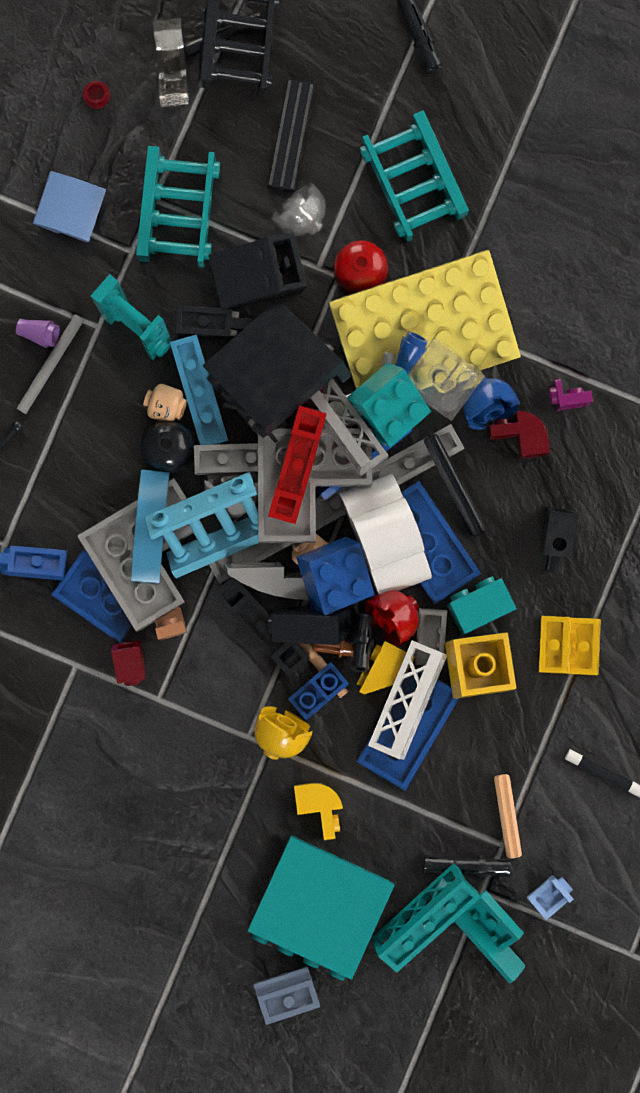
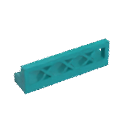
M454 863L371 937L378 957L395 972L401 970L481 898L478 891L464 879L460 869ZM455 877V880L447 886V883ZM432 897L431 901L426 905V902ZM411 916L410 920L405 924V921ZM390 935L389 939L384 944H382V942Z

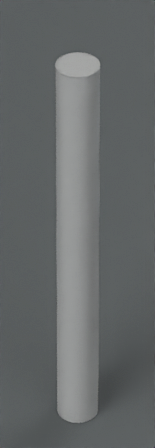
M76 314L73 316L16 409L24 414L28 412L84 319Z

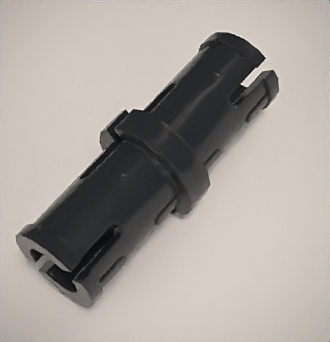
M369 613L356 615L355 637L352 638L351 642L353 646L351 670L356 672L369 671L370 652L374 646L372 630L375 618L374 615Z

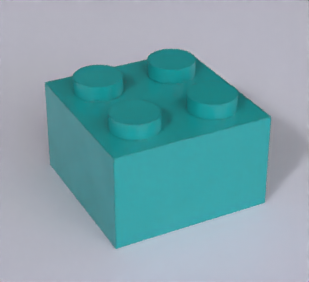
M388 362L347 397L367 427L372 428V433L378 442L388 447L393 446L431 412L406 371Z
M492 576L475 585L476 591L469 593L468 589H465L450 597L452 602L446 606L460 635H464L517 609L502 578L495 581Z

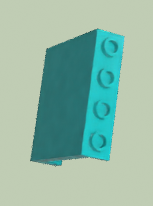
M291 835L248 928V932L253 933L252 939L262 944H267L270 941L278 945L277 950L292 957L296 953L304 957L303 962L311 967L318 969L319 965L330 969L329 974L339 980L344 981L345 977L352 980L395 884L386 878Z

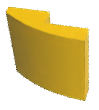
M542 616L539 672L599 675L601 619Z

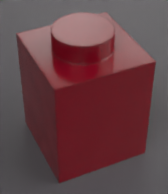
M141 640L113 644L111 653L117 684L124 683L125 686H133L141 683V680H145L146 668Z

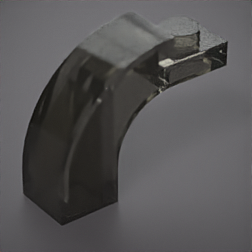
M181 18L153 21V32L158 65L160 107L178 108L183 104L189 103Z

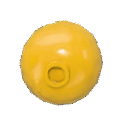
M269 706L262 708L256 719L254 732L258 745L264 750L263 753L267 757L277 760L279 758L294 757L303 751L312 736V731L308 732L310 729L309 724L285 710L284 716L276 713L277 707Z

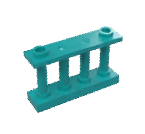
M424 110L413 115L410 129L372 145L368 135L363 136L362 147H360L361 155L365 163L370 161L395 216L396 221L393 222L395 230L399 237L404 236L406 243L412 241L413 233L411 229L448 213L449 215L454 214L457 221L467 217L469 209ZM413 139L421 141L424 148L421 150V154L383 169L377 156L378 154ZM424 164L427 166L432 165L435 172L432 175V179L394 194L389 179ZM435 189L443 190L447 198L443 204L409 219L405 218L400 204Z
M148 146L136 253L138 261L150 262V255L156 252L198 256L199 267L205 268V259L209 260L208 255L211 254L212 243H207L213 182L214 178L219 179L220 162L216 161L214 152H209L208 163L168 160L165 159V156H161L159 147ZM165 170L206 174L205 190L164 187L162 183H158L159 173H164ZM172 198L203 201L202 218L160 214L158 210H155L156 200ZM168 225L201 229L199 245L157 241V238L152 237L153 227Z
M109 274L91 295L102 318L110 325L115 320L123 322L140 337L148 356L152 360L157 356L161 358L171 346L169 344L171 338L163 318L158 315L153 322L149 321L128 303L119 282Z

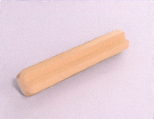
M508 774L497 775L494 777L506 856L510 859L521 857L522 851L510 776Z

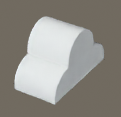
M392 473L372 480V486H357L339 493L356 540L360 542L365 563L377 594L392 590L400 591L432 578L416 521Z

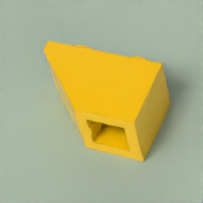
M386 641L382 646L377 644L370 656V660L374 661L370 671L362 672L357 682V685L361 686L359 692L367 694L394 685L407 652Z

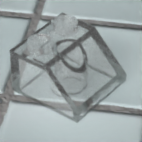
M434 337L427 346V351L412 368L408 376L426 404L452 421L485 375L478 367Z

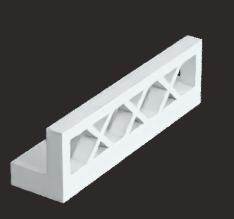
M413 640L411 641L368 746L395 758L405 759L447 658L446 654ZM416 648L430 654L426 666L415 669L412 661ZM409 665H410V668H411L412 671L409 672V673H406L407 670H408V667H409ZM423 671L422 676H421V678L419 679V676H418L417 673ZM414 675L417 688L415 692L405 696L401 687L403 679ZM399 691L401 698L395 700ZM412 698L410 705H408L407 699ZM403 701L407 711L405 717L394 722L390 710L393 705ZM387 718H388L390 724L384 726V725H385V722H386V720H387ZM401 724L399 731H397L396 726ZM392 728L395 735V741L391 749L377 743L381 732Z

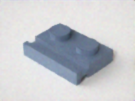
M308 966L253 984L266 1025L320 1007Z

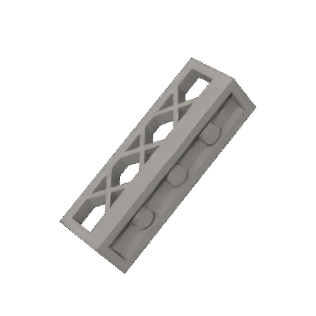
M332 378L327 383V394L318 391L306 402L311 409L327 413L324 423L325 429L359 476L386 460L388 454ZM329 400L341 402L344 406L343 416H339L334 412L328 403ZM347 412L352 418L346 417ZM345 423L356 424L360 428L359 439L353 438L345 427ZM363 434L365 435V437H366L368 440L362 439V438H363ZM361 445L373 447L379 455L369 460L361 449Z
M258 443L194 445L195 475L258 473Z

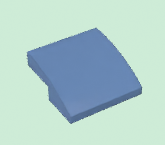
M50 171L32 224L58 234L63 233L81 241L89 242L106 189Z

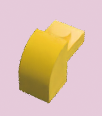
M321 783L294 785L298 815L320 812L324 840L335 839V832L340 831L338 814L332 815V810L343 809L338 794L329 786Z

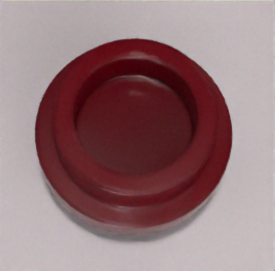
M92 81L85 86L83 99L90 108L101 109L110 101V90L105 83Z

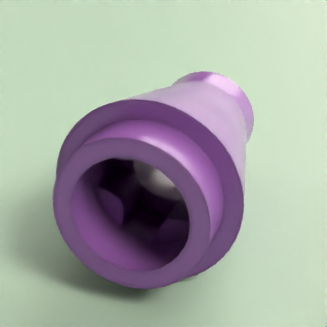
M20 319L16 326V334L47 348L48 346L54 347L56 345L60 328L53 321Z

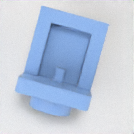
M552 875L528 895L527 899L547 920L564 904L574 900L569 894L573 889L562 877L557 880Z

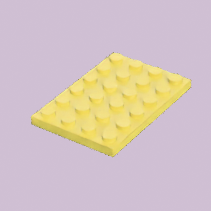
M489 250L328 302L355 389L359 388L381 369L384 352L395 355L393 365H395L401 339L403 336H406L408 331L428 340L426 345L427 351L408 375L418 391L521 357Z

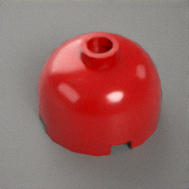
M366 240L352 241L345 245L336 255L333 264L334 278L343 291L349 295L385 284L388 275V260L382 249L376 244Z
M392 590L376 594L365 604L366 613L372 614L375 617L374 628L378 624L385 631L382 637L388 643L399 647L416 633L419 626V614L417 611L419 606L411 595L406 596L402 592Z

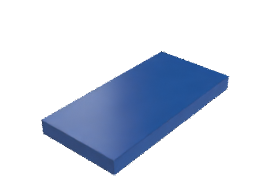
M418 481L401 493L403 498L406 499L416 521L432 575L431 579L421 582L420 585L435 605L481 573L420 481Z
M423 671L417 673L419 679L421 678ZM414 675L405 678L401 684L405 696L415 692L417 688ZM437 679L404 760L368 746L371 740L370 737L356 762L401 789L406 790L459 699H453L451 686ZM399 691L395 700L401 698ZM412 698L407 699L408 705H410ZM403 701L393 705L390 710L394 722L403 719L407 712ZM387 718V720H386L384 726L390 724L388 718ZM401 724L396 726L397 731H399ZM392 728L381 732L378 744L390 749L392 748L395 741Z

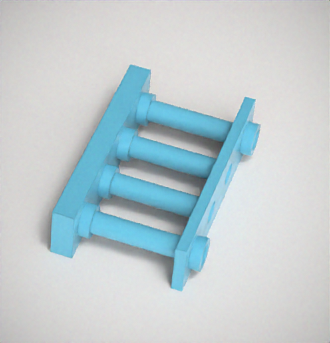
M250 472L145 517L151 539L153 540L163 535L171 551L166 553L171 572L175 578L259 543L258 509L251 498L257 495ZM241 502L249 517L233 523L225 508ZM215 513L223 528L207 534L199 519ZM189 524L197 540L182 546L173 531Z

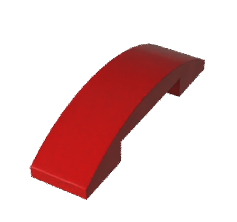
M299 405L268 517L296 524L327 413Z

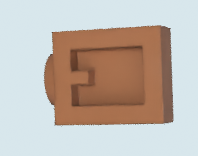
M180 607L155 621L158 640L188 633Z

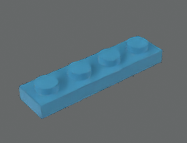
M197 334L170 342L200 445H220L229 442L212 385L206 379L209 374L202 366L205 364Z

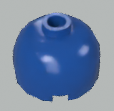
M481 377L475 380L463 397L462 407L468 426L472 429L481 430L486 429L485 423L511 418L518 411L516 404L520 405V402L513 388L505 381Z

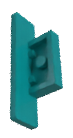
M485 890L479 894L481 898L454 922L508 983H512L523 971L525 964L509 946L519 940L524 932Z

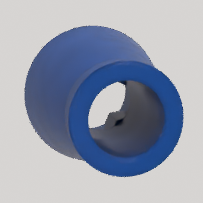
M408 331L406 336H403L401 339L395 365L403 368L409 375L412 368L427 351L426 345L428 340Z

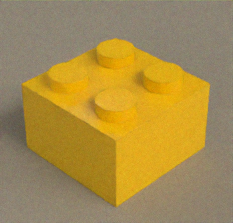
M508 632L454 639L445 643L453 699L516 689Z

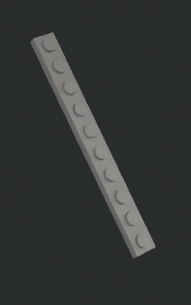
M451 424L434 433L439 436L449 457L465 449ZM424 439L373 467L372 480L392 473L399 486L435 466L424 444ZM343 486L326 500L321 496L315 499L316 531L346 515L339 493L357 486ZM258 543L213 562L209 566L219 584L231 578L224 570V563H258L293 543Z

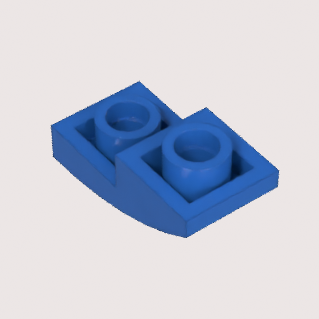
M330 662L288 700L307 720L349 685V683Z

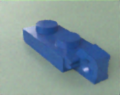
M22 546L4 548V552L0 553L1 574L64 580L67 551Z

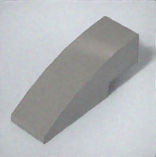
M280 562L224 563V570L228 575L251 588L278 597L309 600L301 573H284V567Z

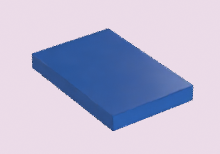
M83 549L65 574L64 580H61L51 595L121 643L133 626L88 553Z

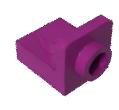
M561 379L554 380L552 388H549L551 404H556L557 411L590 406L593 402L591 390L583 391V388L569 389L566 391L567 394L564 395Z

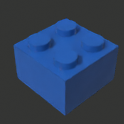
M344 537L296 557L311 609L323 615L375 595L362 548L358 541Z

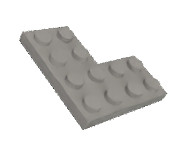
M323 428L296 524L268 517L292 429L273 430L272 433L278 440L276 443L268 436L262 438L258 434V542L316 543L315 486H372V469L359 476L328 431ZM347 428L353 438L359 439L360 428ZM363 434V438H362V439L368 440V439L365 437V435ZM361 445L363 452L369 460H372V447Z
M174 478L168 484L166 508L187 499ZM138 500L78 535V539L136 633L185 603L162 564L160 584L131 581ZM189 524L173 531L179 541L193 534ZM164 537L162 552L170 548Z

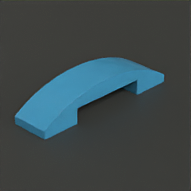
M141 470L131 581L160 584L163 535L152 540L145 517L166 508L169 472Z

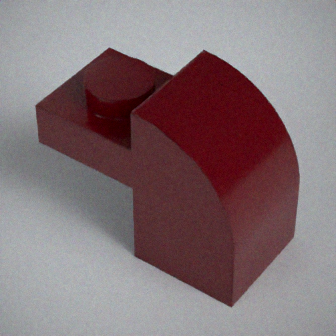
M516 411L514 414L515 423H511L510 419L495 420L494 425H490L488 428L489 440L517 437L519 459L547 456L550 453L548 434L543 422L529 412Z

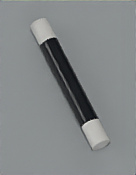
M571 749L567 752L565 759L640 797L639 784Z

